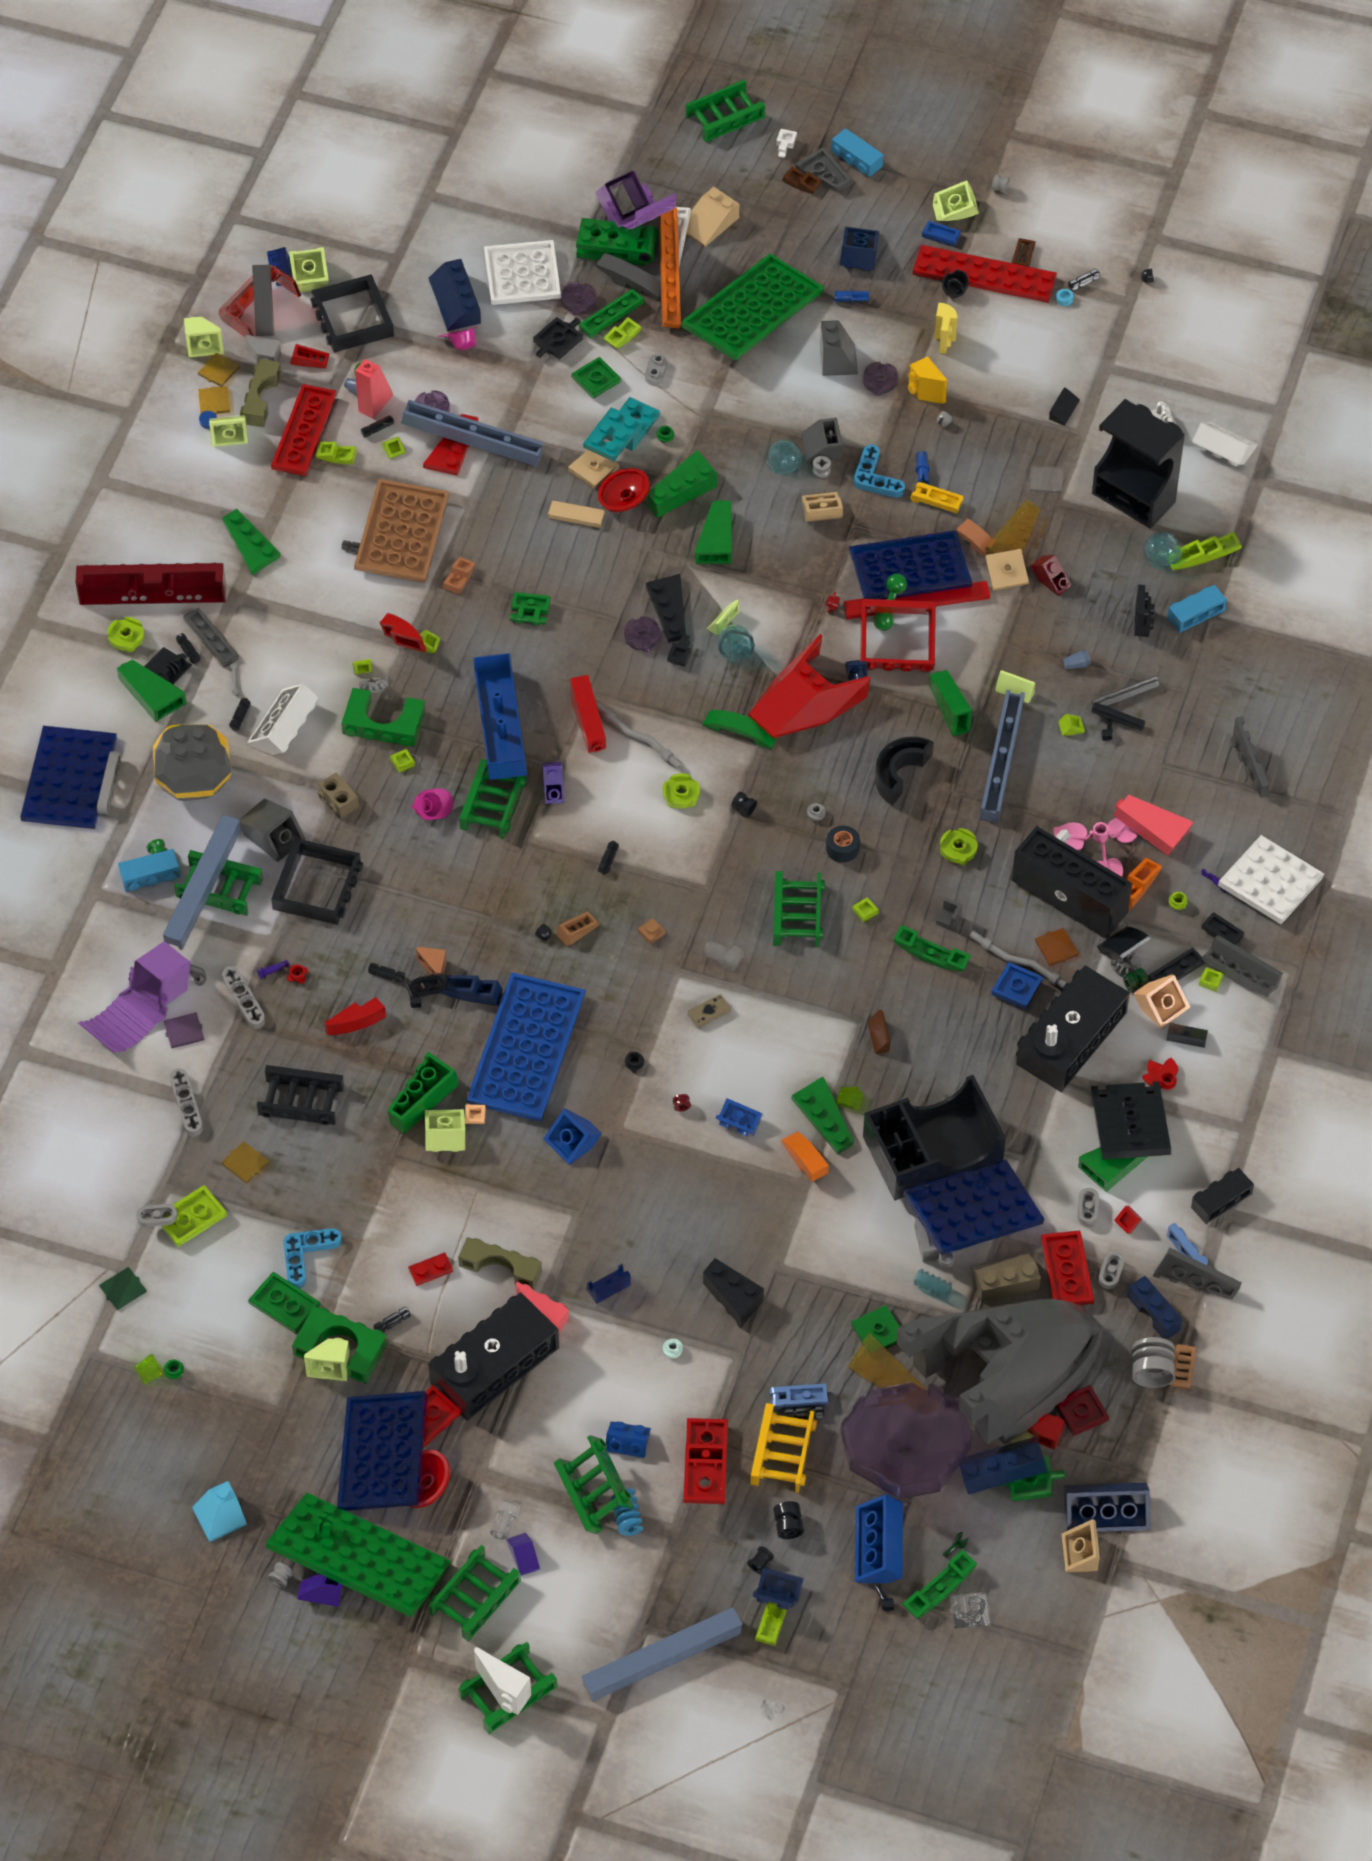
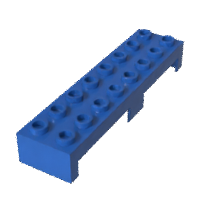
M510 653L474 657V671L489 779L526 776V760Z

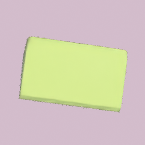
M736 599L730 603L710 624L707 630L718 636L739 613V600Z
M1001 670L995 691L1006 695V690L1020 695L1021 692H1024V702L1029 703L1034 695L1035 682Z

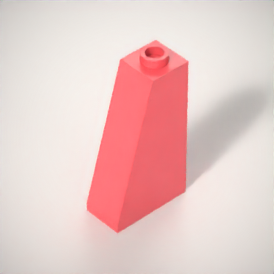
M364 359L355 370L358 409L360 413L374 419L391 399L393 392L381 367Z
M1129 794L1124 800L1121 798L1115 805L1117 810L1113 815L1167 856L1186 835L1193 824L1191 820Z

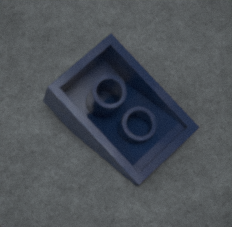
M845 226L840 266L848 269L853 267L861 268L864 271L874 270L879 231Z

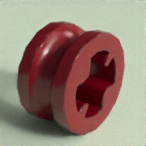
M679 1094L672 1099L675 1111L682 1112L691 1107L690 1098L687 1094Z

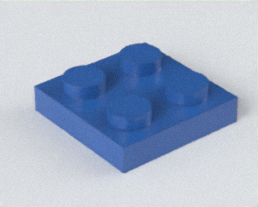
M1008 962L992 989L991 995L1026 1010L1042 984L1043 977Z

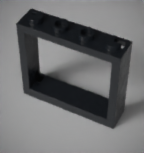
M372 274L311 290L312 298H310L312 308L316 309V319L321 321L322 333H326L327 345H331L334 353L394 336L393 323ZM367 290L381 324L336 336L322 302Z
M295 838L271 898L272 910L338 925L340 918H344L346 903H349L351 900L352 887L355 888L357 884L356 876L363 868L360 853ZM301 855L351 866L335 910L285 899Z

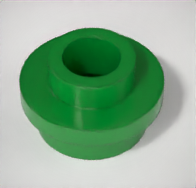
M661 426L656 433L657 439L664 443L670 442L674 439V431L670 426Z
M176 1359L169 1360L164 1366V1374L169 1379H178L184 1373L183 1364Z

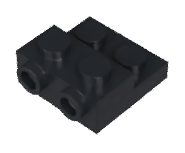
M1138 584L1135 605L1134 636L1149 637L1150 630L1154 628V619H1151V615H1154L1155 604H1151V596H1149V592H1145V585Z

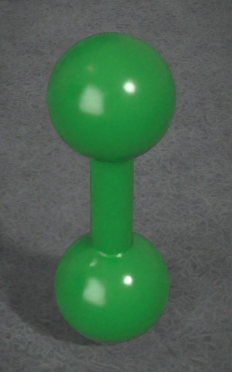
M893 574L888 578L887 588L890 593L887 600H895L897 594H901L906 590L907 580L903 575ZM876 613L873 623L878 630L886 631L893 626L894 618L891 613Z

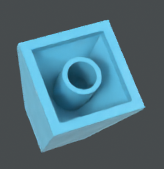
M228 1481L209 1489L192 1507L209 1542L247 1525L237 1497Z

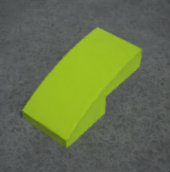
M627 317L618 328L614 326L603 339L618 349L633 339L642 329L640 325Z
M320 442L316 457L328 462L353 465L357 449L355 446H338L337 442Z

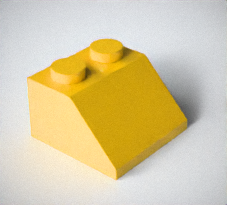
M927 356L911 364L908 374L909 392L914 394L918 400L940 404L946 403L947 379Z

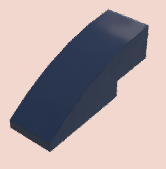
M445 975L448 980V987L441 994L473 1003L499 1004L503 988L498 980H480L478 976Z

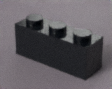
M1240 1168L1234 1171L1231 1170L1221 1180L1212 1182L1204 1191H1198L1192 1198L1191 1208L1205 1224H1208L1252 1195L1254 1183Z

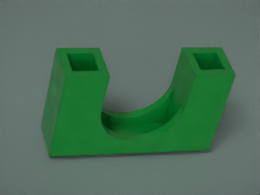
M352 688L341 723L342 734L415 747L426 712L425 700L407 697L402 714L397 720L388 724H379L373 722L367 716L372 702L371 691Z
M313 1306L292 1344L293 1355L304 1359V1355L324 1342L327 1338L335 1335L347 1336L357 1344V1349L347 1366L348 1377L366 1384L387 1347V1336L380 1330L367 1328L363 1323H355L343 1315H335L325 1308Z

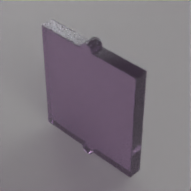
M197 1012L164 1020L165 1035L169 1039L171 1049L204 1040L203 1026L199 1022Z

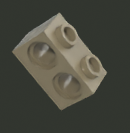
M337 773L318 783L319 792L317 794L320 800L325 801L331 812L337 814L340 819L359 808L358 796Z

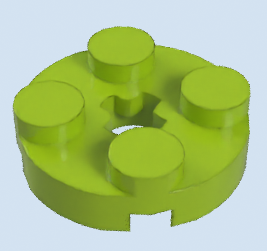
M124 617V620L120 621L118 619L114 620L107 630L109 644L122 651H135L145 638L141 622L132 617ZM127 632H129V635H128V636H123V634H122V633H125V634H126Z
M684 773L674 774L667 782H664L663 798L670 808L683 809L694 807L697 804V800L700 797V785L690 775ZM681 788L683 791H686L685 793H678Z
M958 828V830L954 831L951 829L941 837L940 854L950 862L965 865L977 854L978 843L976 837L967 829ZM955 844H962V848H956Z

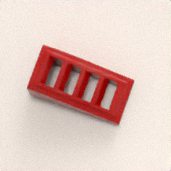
M295 344L290 364L326 369L330 353Z

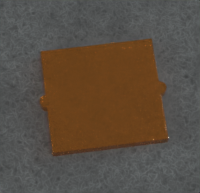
M1064 928L1053 932L1049 931L1047 934L1035 938V942L1049 966L1066 962V960L1078 956V952Z

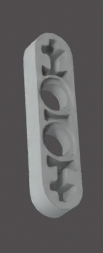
M110 751L98 799V814L108 815L121 763V752Z
M226 967L222 971L223 982L246 1022L253 1029L262 1028L265 1024L264 1013L241 973L236 967ZM229 974H231L232 976H234V978H235V982H234V983H233V980L231 979V977L228 976ZM238 987H242L245 989V991L241 994H237L234 992V990ZM245 1002L253 1003V1006L250 1008H245L242 1005ZM253 1013H255V1016L257 1019H259V1021L256 1022V1020H253Z
M175 1069L170 1074L174 1095L185 1131L189 1136L195 1137L203 1131L201 1117L187 1072L184 1069ZM178 1076L182 1078L183 1085L179 1086ZM182 1091L189 1092V1096L186 1098H181L179 1096V1093ZM187 1107H192L194 1109V1111L191 1114H186L183 1112L184 1109ZM194 1119L196 1129L191 1127L190 1120Z

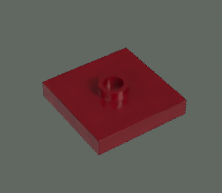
M1091 1385L1068 1394L1063 1402L1055 1406L1072 1436L1109 1421L1110 1418Z

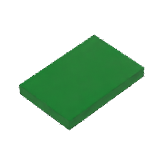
M272 1272L248 1299L250 1305L294 1334H297L302 1328L313 1306L318 1308L321 1306L318 1300L275 1272Z

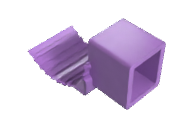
M630 171L605 183L596 192V196L608 220L614 221L618 228L623 226L627 229L635 228L673 210L676 205V193L655 202L647 184L641 185L634 171ZM622 184L635 208L624 215L611 189Z
M165 941L135 960L134 968L130 967L129 987L122 991L105 1011H102L100 1015L91 1018L89 1021H80L78 1023L113 1053L126 1051V1049H130L137 1042L141 1041L157 1023L166 1018L168 1009L166 1005L188 990L190 961Z

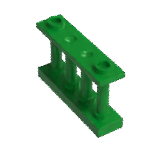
M744 79L687 103L686 117L689 118L694 115L703 125L702 138L705 142H709L765 118V105L762 101L753 104L746 95V80ZM739 96L747 108L738 110L731 99ZM725 103L733 114L724 117L717 108V105ZM710 109L718 120L709 123L701 112Z
M481 759L459 817L460 829L467 831L469 824L473 823L499 828L500 838L504 839L505 833L510 830V819L522 787L525 788L527 777L518 776L497 779L515 783L512 791L487 786L485 780L489 779L487 760ZM488 793L510 799L507 806L481 801L479 797L480 794ZM483 808L504 813L502 821L476 816L474 811L475 809Z
M190 850L188 862L191 869L184 885L175 883L176 897L181 899L203 853ZM227 860L220 875L227 876L219 895L210 893L205 905L231 911L237 915L247 916L249 912L245 900L252 884L261 885L263 881L262 869ZM235 879L245 881L238 899L227 897Z
M775 871L773 946H781V938L788 936L815 937V947H819V939L823 940V928H820L821 891L824 892L825 880H821V872H817V882L787 881V879H783V871ZM786 888L817 889V898L786 897V895H782V890H786ZM786 904L816 905V914L786 913V911H782V906H786ZM785 920L816 921V930L785 929V927H781V922H785Z
M589 1435L587 1437L591 1445L589 1449L573 1461L559 1458L554 1462V1465L585 1530L598 1534L603 1530L600 1524L603 1517L619 1505L630 1509L634 1505L631 1501V1494L625 1489L607 1452L605 1441ZM595 1454L599 1464L581 1478H578L576 1468ZM603 1471L608 1481L587 1496L584 1485ZM609 1489H612L616 1498L595 1513L592 1502Z
M480 1545L477 1550L474 1549L470 1553L467 1562L438 1595L435 1594L429 1601L430 1615L434 1616L438 1610L445 1613L461 1625L462 1638L468 1642L521 1582V1574L517 1569L513 1568L510 1573H505L484 1558L485 1547L483 1545ZM479 1564L499 1578L501 1583L497 1588H492L471 1573L473 1569ZM466 1579L486 1593L488 1598L484 1603H478L458 1588L460 1584ZM453 1594L475 1610L473 1616L466 1619L445 1604L447 1599Z
M528 1642L516 1645L511 1653L500 1659V1661L509 1666L521 1660L537 1680L536 1684L531 1686V1696L520 1713L557 1688V1678L552 1672L547 1676L543 1675L527 1656L530 1654ZM478 1674L473 1679H468L460 1685V1688H458L459 1697L463 1700L468 1695L485 1715V1719H483L484 1729L488 1734H491L517 1715L513 1712L508 1713L502 1708L492 1711L476 1691L486 1684L481 1675Z

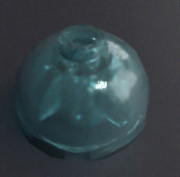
M788 439L775 441L769 447L766 456L769 469L778 475H788L790 472H797L802 464V453L799 446Z
M1168 532L1152 534L1144 546L1147 561L1152 567L1157 569L1168 568L1167 565L1177 563L1182 552L1179 541L1173 534Z
M729 625L718 636V650L721 656L730 662H739L741 658H748L754 651L753 635L748 628L742 625Z

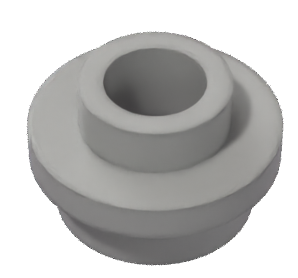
M814 803L808 806L807 816L810 820L817 822L824 818L826 810L823 805Z

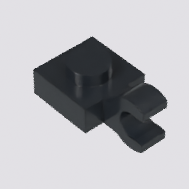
M683 634L679 644L673 643L667 657V662L685 667L691 653V648H689L690 636Z

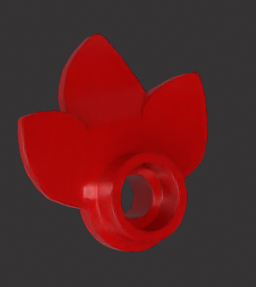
M1168 1058L1163 1065L1152 1060L1148 1061V1073L1142 1076L1145 1083L1152 1086V1082L1159 1081L1160 1088L1164 1090L1173 1089L1177 1084L1176 1074L1178 1073V1066L1172 1058Z

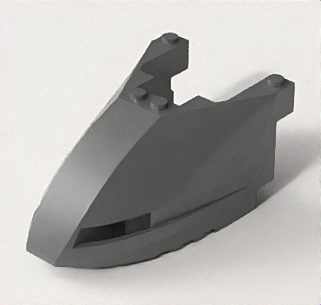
M1041 1299L964 1313L915 1319L897 1329V1345L909 1358L913 1356V1366L925 1379L935 1373L942 1379L944 1377V1362L969 1350L971 1347L988 1365L980 1374V1383L959 1395V1411L971 1423L975 1422V1431L987 1444L996 1439L1006 1444L1035 1425L1043 1415L1049 1414L1058 1403L1063 1402L1067 1395L1080 1384L1099 1354L1104 1327L1082 1306L1063 1300ZM1087 1350L1079 1363L1070 1372L1072 1362L1080 1353Z

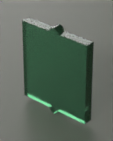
M129 1267L99 1285L106 1295V1300H110L117 1310L147 1292L141 1284L140 1278L136 1277Z

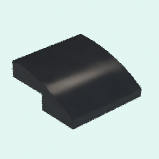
M1126 926L1099 944L1097 948L1100 953H1110L1112 959H1122L1151 938L1148 934L1137 928Z

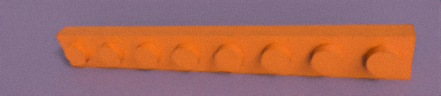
M675 207L673 210L659 216L662 327L679 329L681 326L678 219L677 208Z

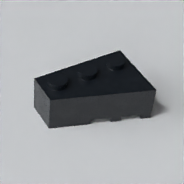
M716 1258L713 1259L703 1272V1284L715 1299L720 1301L725 1307L726 1312L734 1318L741 1329L764 1301V1288Z

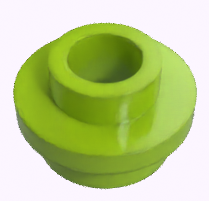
M1174 892L1169 897L1171 908L1175 910L1186 908L1188 899L1184 893Z

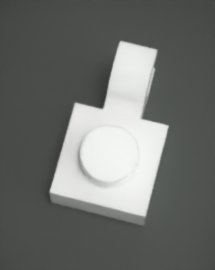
M785 129L780 130L776 140V145L779 146L778 157L785 158L787 148L793 149L797 139V132Z

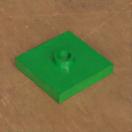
M600 357L571 373V377L593 399L621 382V377Z
M887 1305L851 1321L852 1328L870 1356L897 1344V1329L900 1326Z

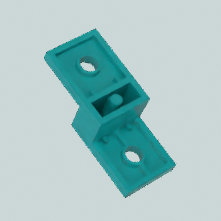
M629 397L620 410L611 407L584 441L583 448L614 462L624 448L631 451L636 448L659 418L660 410Z

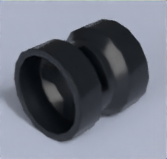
M740 791L734 797L731 807L735 810H741L742 814L749 817L756 809L757 800L748 798L745 793Z

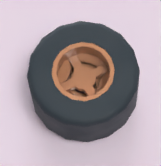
M844 825L831 829L826 838L828 856L834 861L841 863L850 862L857 857L860 850V837L857 831Z

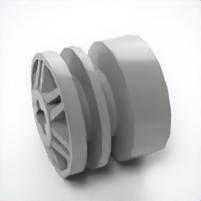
M1159 1337L1143 1338L1136 1341L1132 1345V1361L1134 1362L1132 1366L1133 1381L1140 1386L1148 1388L1164 1387L1171 1384L1175 1380V1364L1173 1363L1175 1359L1174 1344L1167 1339Z

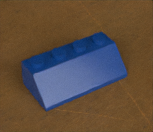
M887 1494L856 1506L855 1582L888 1584L903 1578V1502Z

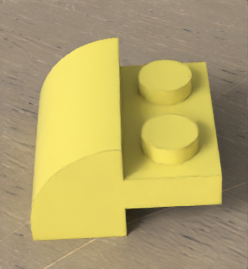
M938 303L935 339H940L939 353L946 354L947 347H951V342H956L957 313L950 305Z

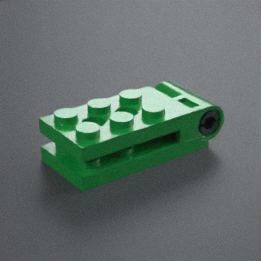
M582 218L576 241V258L600 260L604 253L630 264L645 266V264L651 263L654 259L659 231L653 226H645L643 229L642 225L632 229H627L624 226L618 228L614 221Z

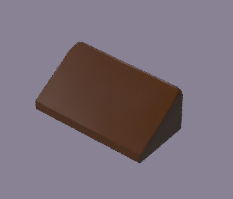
M881 1009L868 1021L875 1054L890 1051V1038L884 1013Z

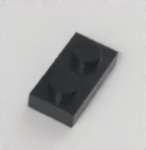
M1214 912L1202 924L1201 929L1214 937L1219 935L1234 945L1244 937L1242 930Z

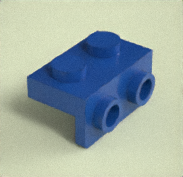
M726 1098L720 1114L716 1115V1119L720 1121L719 1125L728 1129L733 1126L737 1128V1133L748 1136V1133L751 1135L755 1134L763 1113Z
M611 1421L606 1434L607 1452L644 1458L651 1428L642 1425L625 1424L620 1421Z

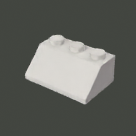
M1201 422L1192 441L1197 444L1196 447L1198 449L1212 451L1213 456L1220 459L1224 457L1228 459V463L1234 466L1245 464L1258 445L1212 422Z

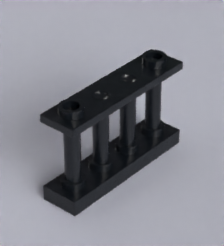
M266 1065V1082H270L266 1101L257 1102L258 1115L267 1118L278 1117L314 1122L322 1125L336 1124L335 1112H332L331 1108L335 1092H343V1075ZM278 1084L289 1085L285 1105L273 1104ZM298 1086L308 1087L304 1108L292 1106ZM316 1089L328 1090L323 1110L312 1109Z

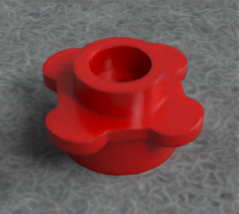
M836 592L832 596H828L825 606L828 607V613L830 610L836 611L840 597L835 596Z
M299 964L292 965L287 980L303 984L306 981L305 976L308 974V969Z

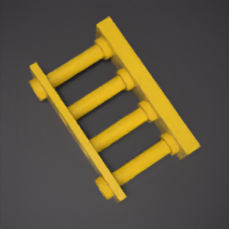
M766 1403L751 1472V1485L759 1486L760 1479L766 1477L794 1482L795 1493H799L800 1486H804L806 1481V1474H803L811 1433L815 1432L817 1427L814 1411H810L809 1420L777 1415L774 1412V1404ZM779 1423L807 1428L805 1438L773 1433L770 1430L771 1425ZM775 1441L803 1446L801 1456L773 1452L767 1448L768 1442ZM768 1459L799 1464L798 1473L791 1474L768 1470L766 1467H763L764 1460L768 1461Z

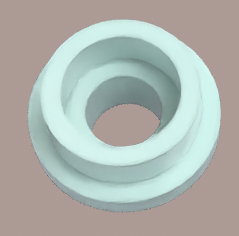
M668 1339L663 1344V1353L669 1358H677L683 1351V1345L677 1339ZM670 1346H675L676 1348H675V1349H670L669 1347H670Z

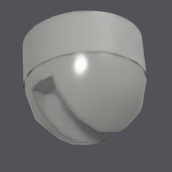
M942 411L937 417V423L942 427L948 426L953 421V418L945 411Z

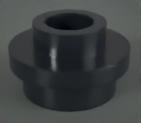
M630 1052L625 1057V1066L630 1070H639L644 1065V1058L639 1052Z

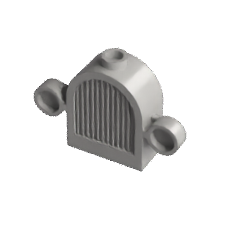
M930 1199L926 1203L928 1216L915 1217L914 1229L922 1262L939 1259V1264L942 1267L949 1268L954 1265L955 1255L963 1250L966 1238L971 1237L969 1225L965 1226L963 1220L957 1215L941 1213L942 1203L938 1199Z

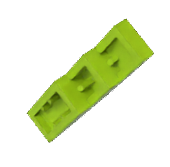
M1232 531L1220 538H1217L1215 535L1202 542L1195 540L1166 554L1165 557L1173 571L1215 560L1241 549L1242 546L1235 532Z

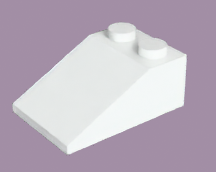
M476 1647L474 1649L475 1668L499 1705H501V1708L508 1713L513 1712L518 1715L531 1696L530 1677Z

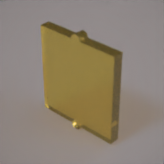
M215 353L198 372V375L207 379L208 382H213L222 387L240 368V365L230 360L229 357L226 358Z
M212 386L211 388L198 389L200 413L212 411L217 415L230 412L228 386Z
M243 1141L235 1150H231V1154L221 1164L247 1184L256 1174H260V1171L269 1163V1160Z

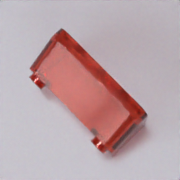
M271 265L272 282H278L294 295L300 297L301 293L296 281L276 266ZM253 275L219 309L221 320L243 337L245 335L254 336L251 328L239 319L244 314V310L254 301Z

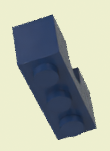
M1146 1276L1129 1285V1300L1139 1311L1147 1310L1153 1321L1152 1327L1162 1338L1168 1339L1181 1331L1183 1319Z

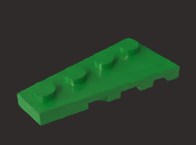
M238 509L222 517L223 523L234 540L236 548L241 553L244 563L248 566L251 576L281 557L280 552Z
M824 1077L819 1078L791 1095V1100L837 1155L853 1146L854 1141Z

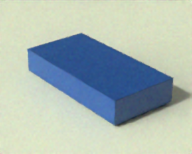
M928 221L922 232V237L954 247L961 231Z

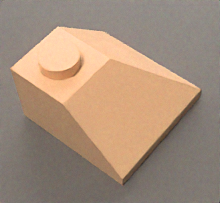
M1173 974L1149 982L1133 993L1141 1010L1159 1028H1163L1190 1008Z

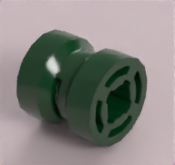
M1143 968L1136 969L1134 973L1123 975L1124 985L1129 992L1136 991L1138 987H1143L1149 983L1148 976Z

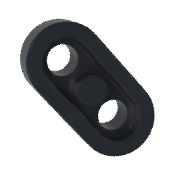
M442 973L419 976L411 982L412 992L416 996L421 997L441 993L448 987V980Z

